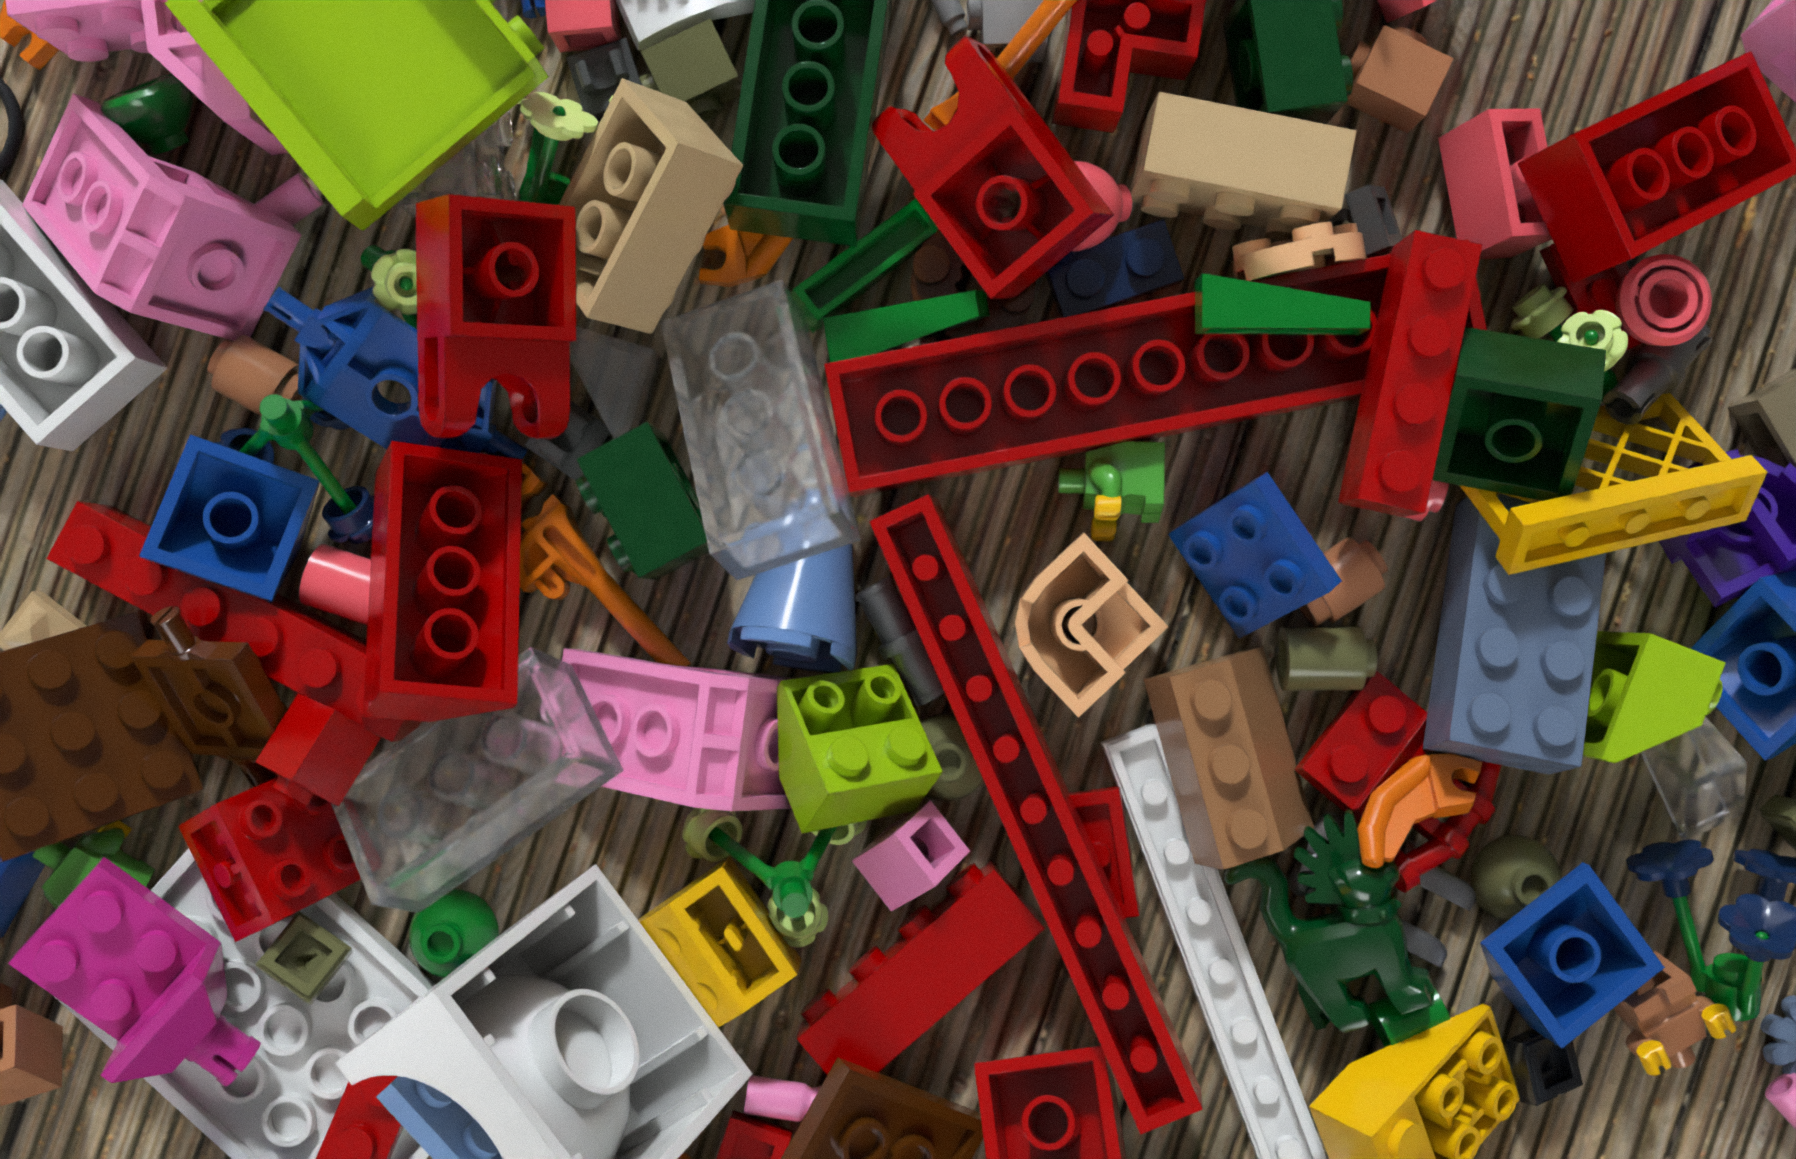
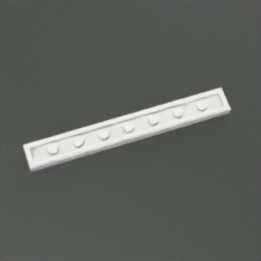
M1156 723L1147 724L1100 742L1116 786L1121 787L1126 813L1256 1158L1327 1159L1218 869L1198 865L1194 862Z

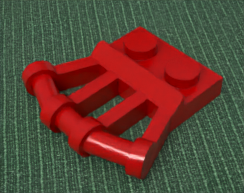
M1376 671L1374 677H1366L1363 689L1354 691L1294 770L1342 811L1352 810L1359 825L1370 794L1410 759L1428 755L1422 750L1428 711L1426 712L1381 673ZM1481 761L1480 774L1475 784L1469 783L1468 788L1458 779L1452 780L1458 789L1476 793L1469 813L1450 816L1445 823L1437 818L1434 819L1432 816L1413 824L1412 827L1428 841L1407 854H1404L1399 849L1394 859L1400 872V879L1395 884L1398 890L1406 893L1420 884L1421 875L1452 857L1460 859L1470 846L1467 840L1470 833L1478 823L1486 824L1496 811L1492 802L1502 765Z

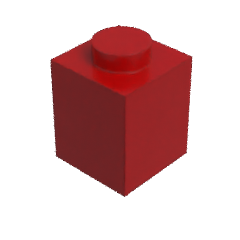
M298 693L255 762L278 775L272 787L308 806L313 796L316 795L339 807L379 742L380 737L337 710Z

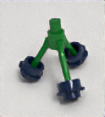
M277 394L268 395L261 401L259 406L262 416L258 431L249 428L231 429L222 433L220 442H215L216 444L272 464L274 461V450L269 440H275L282 448L297 450L331 496L322 510V517L330 527L327 534L331 540L339 543L348 540L352 544H360L372 538L374 496L363 486H352L343 489L310 443L314 432L311 420L320 426L332 427L336 430L348 429L350 426L303 396L302 400L293 401Z

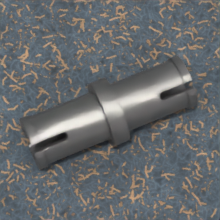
M1705 324L1697 335L1678 345L1662 347L1648 345L1642 348L1631 361V370L1604 396L1603 402L1610 403L1605 406L1607 413L1618 422L1626 425L1638 423L1643 418L1645 412L1662 394L1674 391L1685 378V369L1712 342V337H1708L1711 333L1710 328Z
M888 576L856 594L855 600L860 603L882 642L878 650L883 659L891 658L914 698L913 702L918 707L936 699L945 692L916 626L892 584L893 581Z

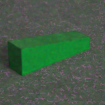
M915 198L858 240L857 247L850 246L793 288L789 300L790 305L811 332L814 333L824 325L823 318L836 316L914 255L922 247L923 243L937 232L938 227Z
M1202 273L1195 280V334L1360 335L1370 329V302L1205 273Z
M973 290L823 318L830 363L901 349L989 317L990 314L986 292Z

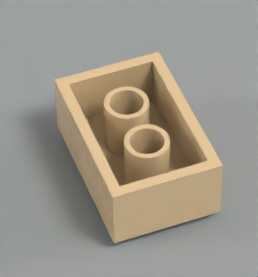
M623 78L559 205L575 207L576 303L582 312L590 319L652 334L664 311L671 305L675 291L694 256L701 250L705 236L721 206L732 193L743 164L687 102Z
M1159 92L1140 129L1129 185L1132 202L1140 203V210L1142 212L1157 217L1173 218L1177 217L1179 211L1204 216L1203 223L1214 228L1237 230L1241 228L1242 223L1266 228L1265 235L1275 240L1293 239L1292 230L1306 225L1328 222L1342 209L1357 130Z

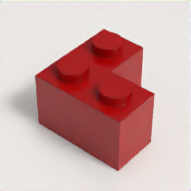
M1077 0L1068 11L1051 124L1114 133L1124 109L1129 72L1185 81L1198 57L1206 0Z

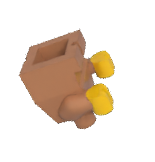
M1655 950L1653 952L1665 968L1613 1008L1631 1031L1626 1037L1625 1043L1627 1048L1640 1059L1645 1072L1651 1076L1661 1074L1658 1069L1660 1066H1663L1667 1071L1671 1066L1674 1068H1685L1693 1064L1696 1056L1691 1045L1707 1037L1705 1025L1710 1035L1716 1039L1726 1038L1724 1033L1726 1029L1731 1034L1737 1029L1726 1005L1716 1004L1708 997L1696 996L1695 992L1697 990L1691 977Z

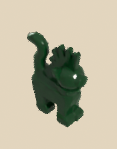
M1348 809L1345 811L1344 833L1341 832L1333 817L1326 814L1323 824L1328 840L1312 827L1307 826L1304 828V836L1315 853L1300 847L1294 850V857L1311 870L1300 872L1297 879L1300 884L1312 887L1307 890L1305 901L1308 903L1340 904L1337 907V912L1304 919L1294 917L1288 903V880L1277 862L1272 858L1265 856L1224 870V879L1228 885L1237 884L1250 878L1257 879L1261 884L1259 909L1269 932L1281 946L1286 964L1297 979L1299 995L1316 1030L1326 1028L1330 1021L1343 1033L1369 1025L1371 1017L1369 1007L1364 998L1352 994L1348 987V982L1372 974L1379 980L1387 996L1402 1015L1431 1005L1430 994L1435 992L1433 982L1427 969L1412 967L1410 963L1405 931L1400 915L1397 913V909L1402 906V903L1396 900L1395 895L1392 893L1393 886L1400 879L1398 865L1394 860L1392 862H1384L1383 866L1379 868H1370L1362 863L1357 832L1358 826L1352 810Z

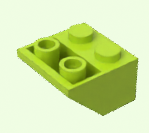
M894 664L780 681L777 687L779 779L802 834L914 811L943 773Z

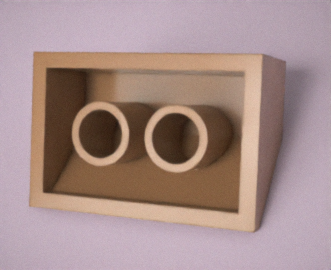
M1263 645L1143 679L1195 864L1222 870L1284 851L1304 836L1305 827L1309 826L1314 829L1300 775L1294 770L1297 764Z

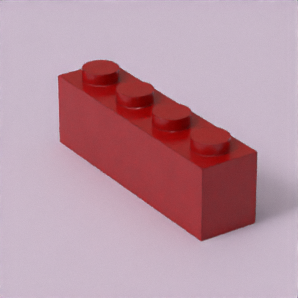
M1414 230L1393 246L1339 494V504L1399 517L1426 512L1483 244Z
M991 860L981 869L975 863L963 869L946 886V890L951 894L932 911L926 904L914 911L897 928V931L902 935L901 938L884 952L878 946L869 950L849 969L848 972L853 977L851 981L835 994L829 988L824 989L801 1010L800 1015L805 1020L799 1026L797 1040L827 1075L837 1057L878 1073L1045 929L1037 913Z

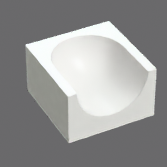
M596 864L501 933L335 1062L352 1086L370 1077L400 1076L417 1080L444 1093L464 1108L479 1123L498 1149L502 1159H678L753 1074Z

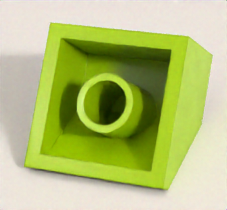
M1597 631L1583 757L1615 764L1702 726L1705 716L1715 709L1720 700L1723 689L1720 677L1726 663L1651 633Z

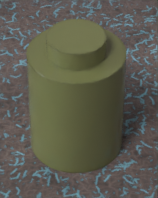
M1360 626L1281 627L1276 642V669L1280 688L1282 691L1361 690L1365 685L1366 677H1374L1376 673L1377 650L1373 639H1365L1364 632Z

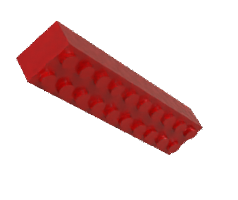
M1391 254L1252 281L1370 302V329L1360 335L1195 334V292L825 363L826 378L849 494L851 497L1083 453L1125 441L1139 442L1360 399ZM1475 278L1465 327L1487 330L1477 278Z

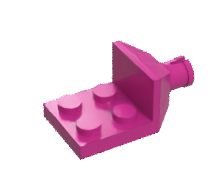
M105 857L98 862L8 963L118 1041L100 1075L110 1083L172 1073L184 1059H187L201 1066L215 1076L219 1083L227 1087L237 1078L238 1074L235 1070L238 1069L242 1072L253 1059L261 1045L260 1041L253 1036L249 1037L228 1022L227 1018L221 1014L228 997L221 942Z

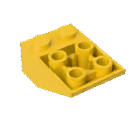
M730 856L638 919L718 1028L743 1014L798 975L802 961L801 957L794 947H790L787 941L777 932L772 924L769 911Z
M1482 1003L1397 1044L1389 1045L1349 1063L1311 1103L1309 1108L1329 1159H1473L1479 1146L1497 1125L1510 1117L1520 1098L1492 1008Z

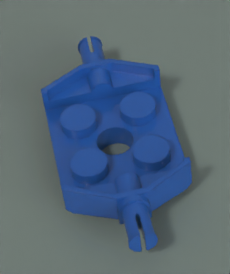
M279 286L265 305L263 311L269 312L298 331L294 339L300 344L298 394L385 449H388L391 441H399L480 453L482 450L488 455L515 459L524 458L527 448L522 447L496 430V425L491 423L497 380L491 379L481 389L476 423L469 431L453 438H436L424 430L421 426L418 407L417 329L374 301L376 297L372 292L373 287L329 304L320 311L317 308L311 309ZM385 380L397 381L408 389L411 400L405 403L391 402L381 395L377 383Z

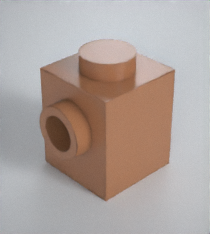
M1383 25L1368 44L1359 40L1349 56L1353 70V89L1351 95L1347 96L1348 101L1345 104L1405 133H1409L1426 117L1454 58L1427 46V40L1421 34L1403 27L1392 29Z

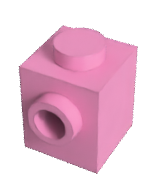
M930 800L887 827L852 862L892 912L936 887L970 850Z

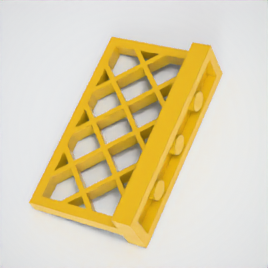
M1668 393L1662 394L1645 412L1641 420L1660 416L1675 434L1638 423L1633 425L1620 423L1607 413L1606 405L1600 406L1592 431L1620 438L1616 447L1589 439L1584 458L1609 465L1605 474L1582 466L1580 467L1575 486L1590 491L1544 501L1504 494L1530 503L1512 507L1508 512L1498 499L1499 492L1459 486L1500 539L1495 557L1507 574L1511 575L1744 522L1748 518L1767 471L1752 455L1731 459L1674 396ZM1630 441L1666 452L1667 454L1664 461L1626 450L1625 446ZM1674 455L1702 463L1703 466L1689 469L1672 464L1671 462ZM1616 468H1620L1649 478L1627 481L1613 475Z

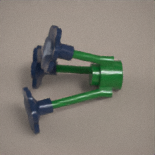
M1687 839L1675 843H1652L1642 849V853L1629 856L1626 859V864L1630 872L1636 873L1637 878L1641 881L1652 882L1661 880L1665 896L1672 898L1690 965V977L1696 990L1705 992L1704 997L1710 998L1716 1004L1726 1005L1734 1021H1749L1756 1018L1760 1013L1764 962L1771 959H1788L1793 955L1794 949H1796V907L1784 901L1788 883L1796 884V858L1780 856L1762 849H1750L1749 852L1744 850L1734 851L1733 861L1743 865L1746 870L1758 874L1760 881L1757 894L1740 895L1737 897L1735 905L1729 904L1721 907L1718 913V923L1729 932L1730 943L1744 951L1745 955L1722 953L1714 957L1712 964L1705 966L1687 895L1691 893L1688 877L1695 875L1698 869L1712 864L1714 861L1712 850L1703 848L1698 840Z

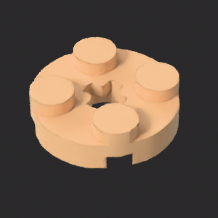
M1321 222L1292 230L1293 239L1271 243V238H1263L1243 242L1232 247L1234 256L1232 265L1235 279L1246 281L1367 258L1363 234L1358 232L1357 223L1332 227V222Z

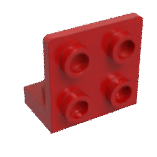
M274 778L218 802L178 826L235 942L322 900L376 871L375 863L344 801L338 807L314 795L307 806L273 788L272 785L277 779Z

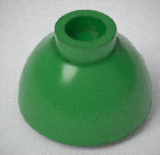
M172 73L140 83L103 100L100 108L102 113L118 124L133 140L148 144L153 155L167 152L190 141L184 129L187 127L192 115V92Z
M459 889L441 891L429 897L414 914L409 928V944L416 961L426 971L441 978H445L499 936L498 922L491 907L476 894Z

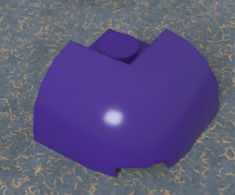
M1738 449L1726 452L1731 459L1745 456L1739 455ZM1753 456L1767 471V474L1746 521L1659 541L1671 564L1680 560L1684 562L1714 608L1743 595L1760 577L1796 570V468L1791 463L1784 468L1762 457ZM1697 462L1686 468L1703 466V464Z

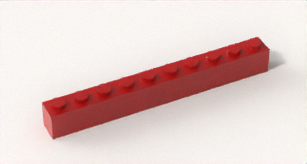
M927 494L869 521L1140 1135L1203 1110L1201 1087L938 498Z

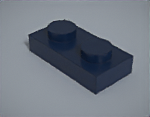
M1164 219L1107 238L1090 249L1077 252L1071 251L1045 272L1060 318L1107 309L1180 284L1185 279Z

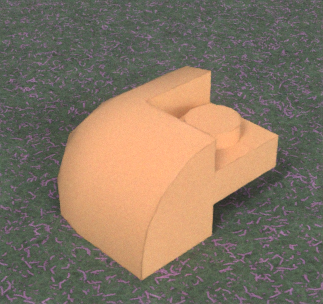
M1085 533L1077 537L1034 578L1020 598L1015 620L1019 649L1033 671L1078 718L1126 673L1124 669L1169 627L1127 583L1129 580Z

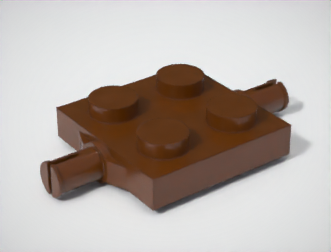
M169 606L155 613L151 618V623L156 627L163 640H146L131 655V658L190 754L215 755L232 761L234 765L240 767L250 784V788L277 778L275 773L257 764L255 761L288 708L281 702L262 668L259 657L252 651L249 643L200 640L192 634L177 606L174 608Z

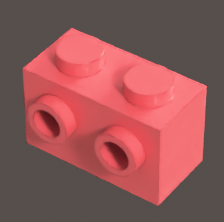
M1540 108L1488 109L1438 138L1457 239H1469L1470 242L1483 244L1480 259L1512 258L1552 240L1517 164L1548 147Z

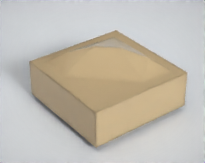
M31 591L1 630L0 648L5 651L83 628L87 625L43 591Z

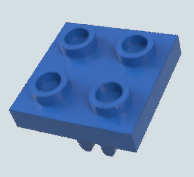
M1268 472L1185 521L1168 534L1238 638L1332 591L1342 582Z

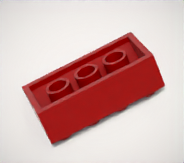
M391 441L375 473L363 717L434 722L510 709L517 705L522 459Z

